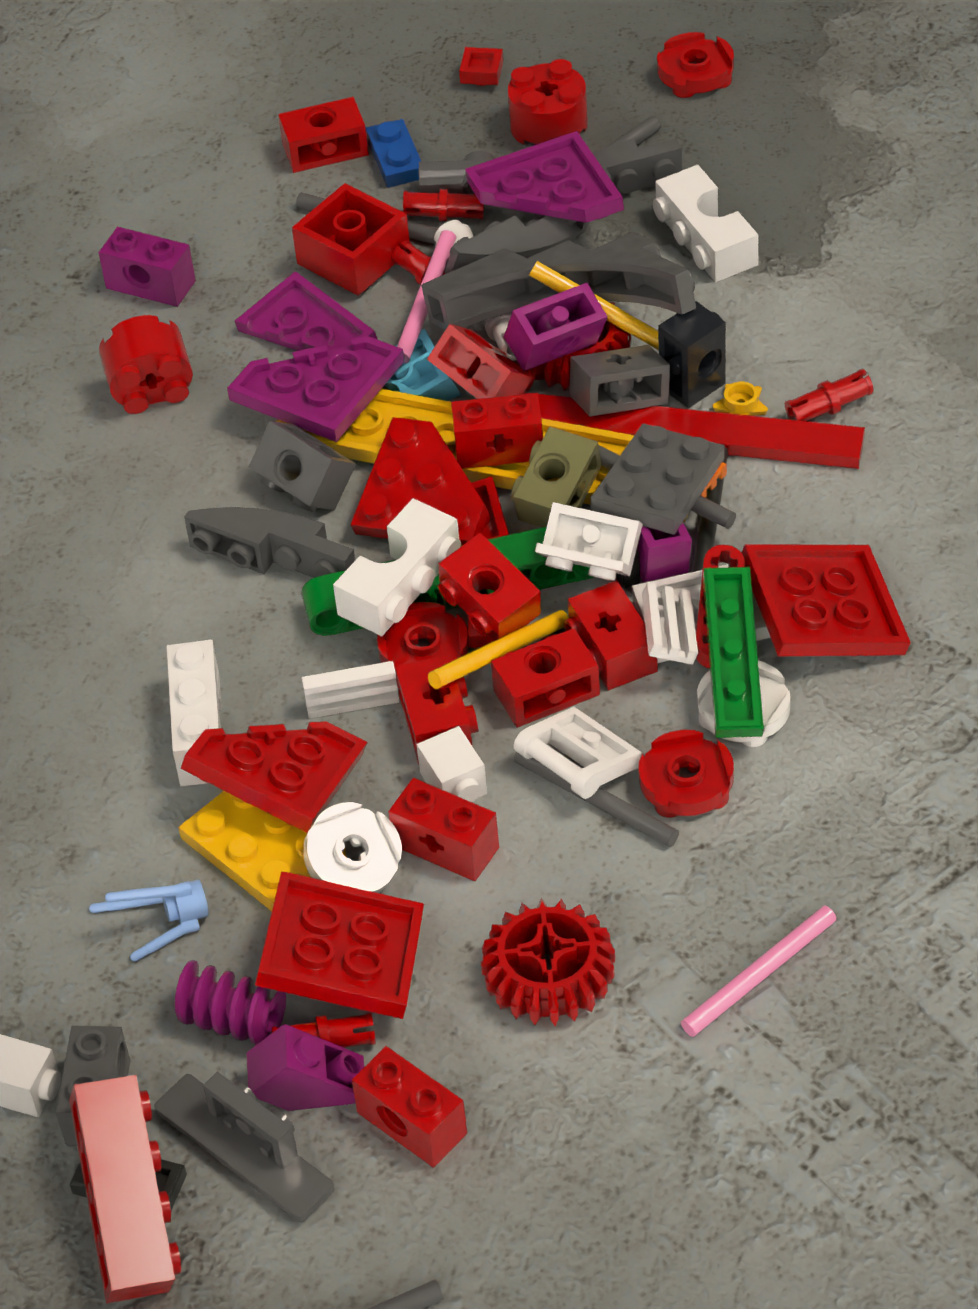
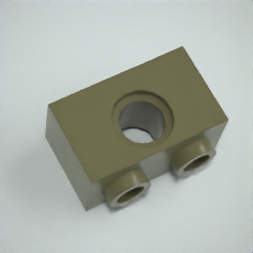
M549 426L543 440L536 441L531 450L530 465L525 475L518 476L512 488L511 499L515 503L518 520L543 528L547 527L553 502L581 508L602 466L598 441ZM552 478H560L559 480H556V481H548L549 479H552Z

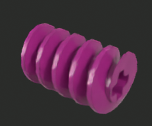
M190 960L184 966L175 993V1013L177 1019L182 1024L188 1025L195 1022V1025L202 1030L213 1028L217 1034L222 1036L231 1033L236 1040L245 1041L250 1039V1042L255 1046L272 1034L271 1027H280L286 1009L287 998L285 992L277 991L274 997L270 998L271 989L257 987L255 993H252L253 980L249 976L242 977L237 987H234L235 975L232 971H225L219 981L216 982L217 970L215 966H206L200 977H198L199 964L197 961Z

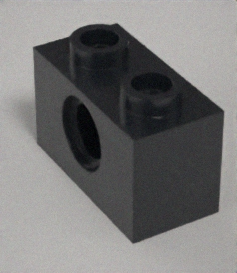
M695 301L696 309L683 315L677 313L658 325L659 355L670 364L669 395L688 409L726 384V322L717 313L711 312L697 301Z

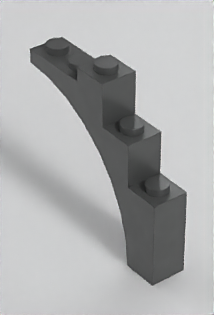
M633 232L593 250L568 240L529 258L504 248L421 284L429 321L443 330H446L449 324L465 328L481 321L512 313L515 309L558 294L555 290L529 276L536 261L579 285L588 283L593 293L606 301L651 305L682 315L696 309L693 293L695 282L689 269L662 258L656 242Z

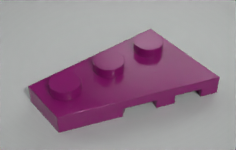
M296 271L234 321L239 332L297 351L326 345L328 351L351 346V339L364 336L377 339L376 333L372 328Z

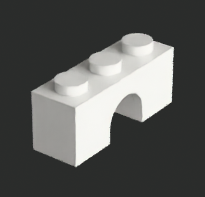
M699 165L655 181L656 199L653 200L655 215L660 222L665 221L670 227L678 244L681 246L685 245L690 251L699 269H705L715 282L758 266V234L738 211L718 217V187Z
M414 498L387 526L390 556L396 560L389 563H376L359 556L333 584L337 614L380 636H383L394 623H398L403 619L408 607L420 593L423 594L429 590L434 578L439 573L438 563L461 547L457 519Z
M213 640L167 645L172 749L180 787L206 784L207 782L180 768L185 754L205 729L221 728L219 710H222L220 676Z

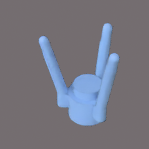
M199 879L171 886L109 892L105 895L107 902L94 903L89 906L91 913H99L163 903L168 921L178 920L180 923L178 926L132 952L130 959L134 962L157 951L184 934L199 931L198 919L209 916L205 893Z

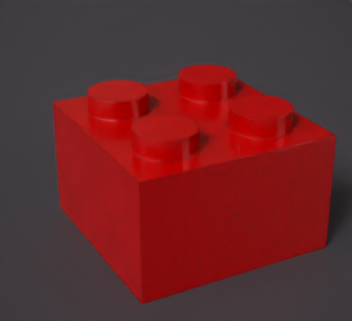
M346 183L292 227L297 264L357 296L395 265L392 261V253L398 245L406 252V249L400 243L405 240L410 242L406 213Z

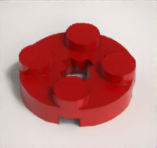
M702 32L679 34L668 39L664 43V50L657 54L658 76L665 85L673 88V94L677 97L689 98L695 93L726 88L732 82L734 52L731 45L716 36L715 42L705 39V33Z
M432 602L412 603L401 621L394 623L383 636L377 634L381 663L393 661L395 668L398 665L449 654L452 662L469 652L467 626L463 618L457 613V618L452 614L446 613L445 606ZM427 638L428 643H430V645L424 647L415 646L418 645V639Z
M676 730L665 733L651 742V749L645 756L642 754L639 760V784L645 798L654 805L655 811L662 817L673 818L676 816L699 815L713 809H720L729 801V792L734 783L732 755L725 744L718 739L717 745L710 740L704 739L703 732ZM688 767L691 773H697L689 778L678 776L680 768Z

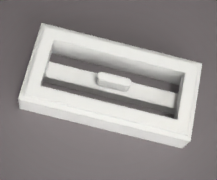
M647 582L642 592L649 656L693 665L698 654L691 592L682 589L679 596L674 595L673 587L665 585L662 592H659L656 589L655 583ZM658 605H663L664 633L667 636L668 648L663 647Z
M393 661L302 677L309 719L399 703Z

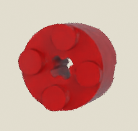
M556 59L551 63L518 67L512 71L511 80L508 85L510 130L513 137L519 143L524 145V140L537 145L578 131V133L582 130L586 131L588 127L586 83L582 75L572 69L570 61Z
M142 315L126 319L115 325L111 329L113 335L106 342L103 338L99 345V354L110 393L114 400L123 405L124 410L129 414L142 413L150 404L162 401L178 403L185 400L189 395L188 387L193 377L191 364L180 329L170 320L169 325L159 322L158 316Z

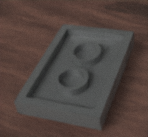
M642 424L591 496V511L640 521L643 524L642 526L675 535L723 462L725 445L710 442L701 437H692L669 431L660 426Z

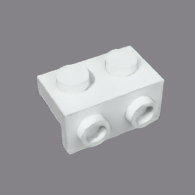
M553 502L543 544L537 543L535 552L547 558L546 566L572 571L573 564L590 567L588 573L590 576L615 581L616 574L630 576L643 524L636 520Z

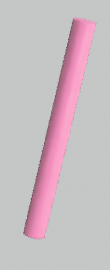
M444 230L441 232L421 284L442 276L450 256L449 251L456 241V235L452 231ZM421 286L397 345L404 352L403 364L409 362L428 314Z
M822 906L681 1021L684 1031L691 1037L696 1036L836 921L834 912L828 906Z

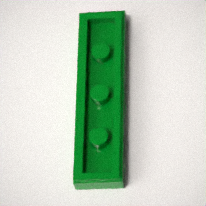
M750 567L704 568L703 586L715 738L762 737L764 725Z

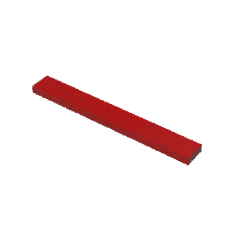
M538 394L541 418L629 435H635L642 424H647L725 445L728 449V455L855 469H859L865 427L662 406L589 417L571 397Z

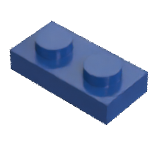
M404 120L388 121L366 127L368 144L387 188L419 181V162L422 161Z

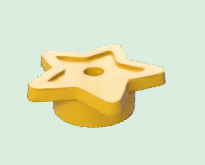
M744 381L726 384L724 398L712 405L715 412L749 416L766 415L768 408L759 400L762 387L754 386Z

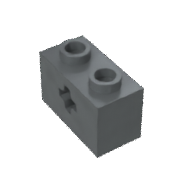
M650 345L572 356L570 358V397L589 417L668 404L670 364Z

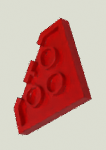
M392 417L350 524L356 535L388 539L387 526L414 498L456 518L461 545H464L478 533L482 534L489 512L434 424L430 421Z
M327 721L309 722L307 729L286 730L284 724L249 726L247 733L225 734L223 728L205 729L185 754L180 769L308 833L318 816L325 810L362 757L367 741Z

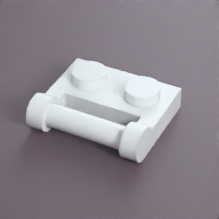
M575 707L525 728L518 734L514 742V750L524 758L529 759L533 757L569 782L572 791L584 799L593 796L599 786L637 769L642 753ZM550 743L552 746H554L555 748H557V750H558L559 752H557L556 750H554L552 747H550V746L547 745V744ZM562 754L567 755L568 757H570L571 759H573L574 761H576L577 763H579V764H580L581 766H583L584 768H580L578 765H576L575 763H573L572 761H570L569 759H567V758H566L565 756H563Z

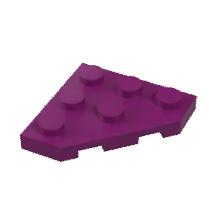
M578 131L465 169L467 182L481 204L584 223L602 219L624 210L622 195Z
M364 336L351 339V346L329 351L326 345L292 352V359L269 363L268 358L250 361L227 387L228 397L232 402L337 442L404 363V352L399 347Z

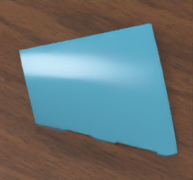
M425 328L419 334L409 362L402 364L384 385L392 391L445 401L461 395L454 380L427 360L435 345Z

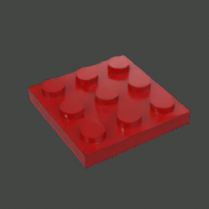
M744 545L741 553L745 559V567H750L752 591L778 657L887 656L906 654L911 642L870 545Z
M281 871L255 986L403 1019L408 1002L424 903Z

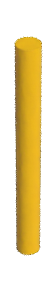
M536 261L529 274L530 277L558 293L579 286V284L539 261ZM594 294L608 316L607 321L659 350L657 329Z
M558 610L429 672L428 681L433 688L439 689L490 664L491 660L504 656L507 652L519 650L564 628V620L569 617L565 611Z

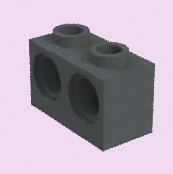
M71 1026L56 1108V1115L65 1144L68 1146H77L69 1102L73 1086L75 1084L128 1076L130 1056L122 1027Z

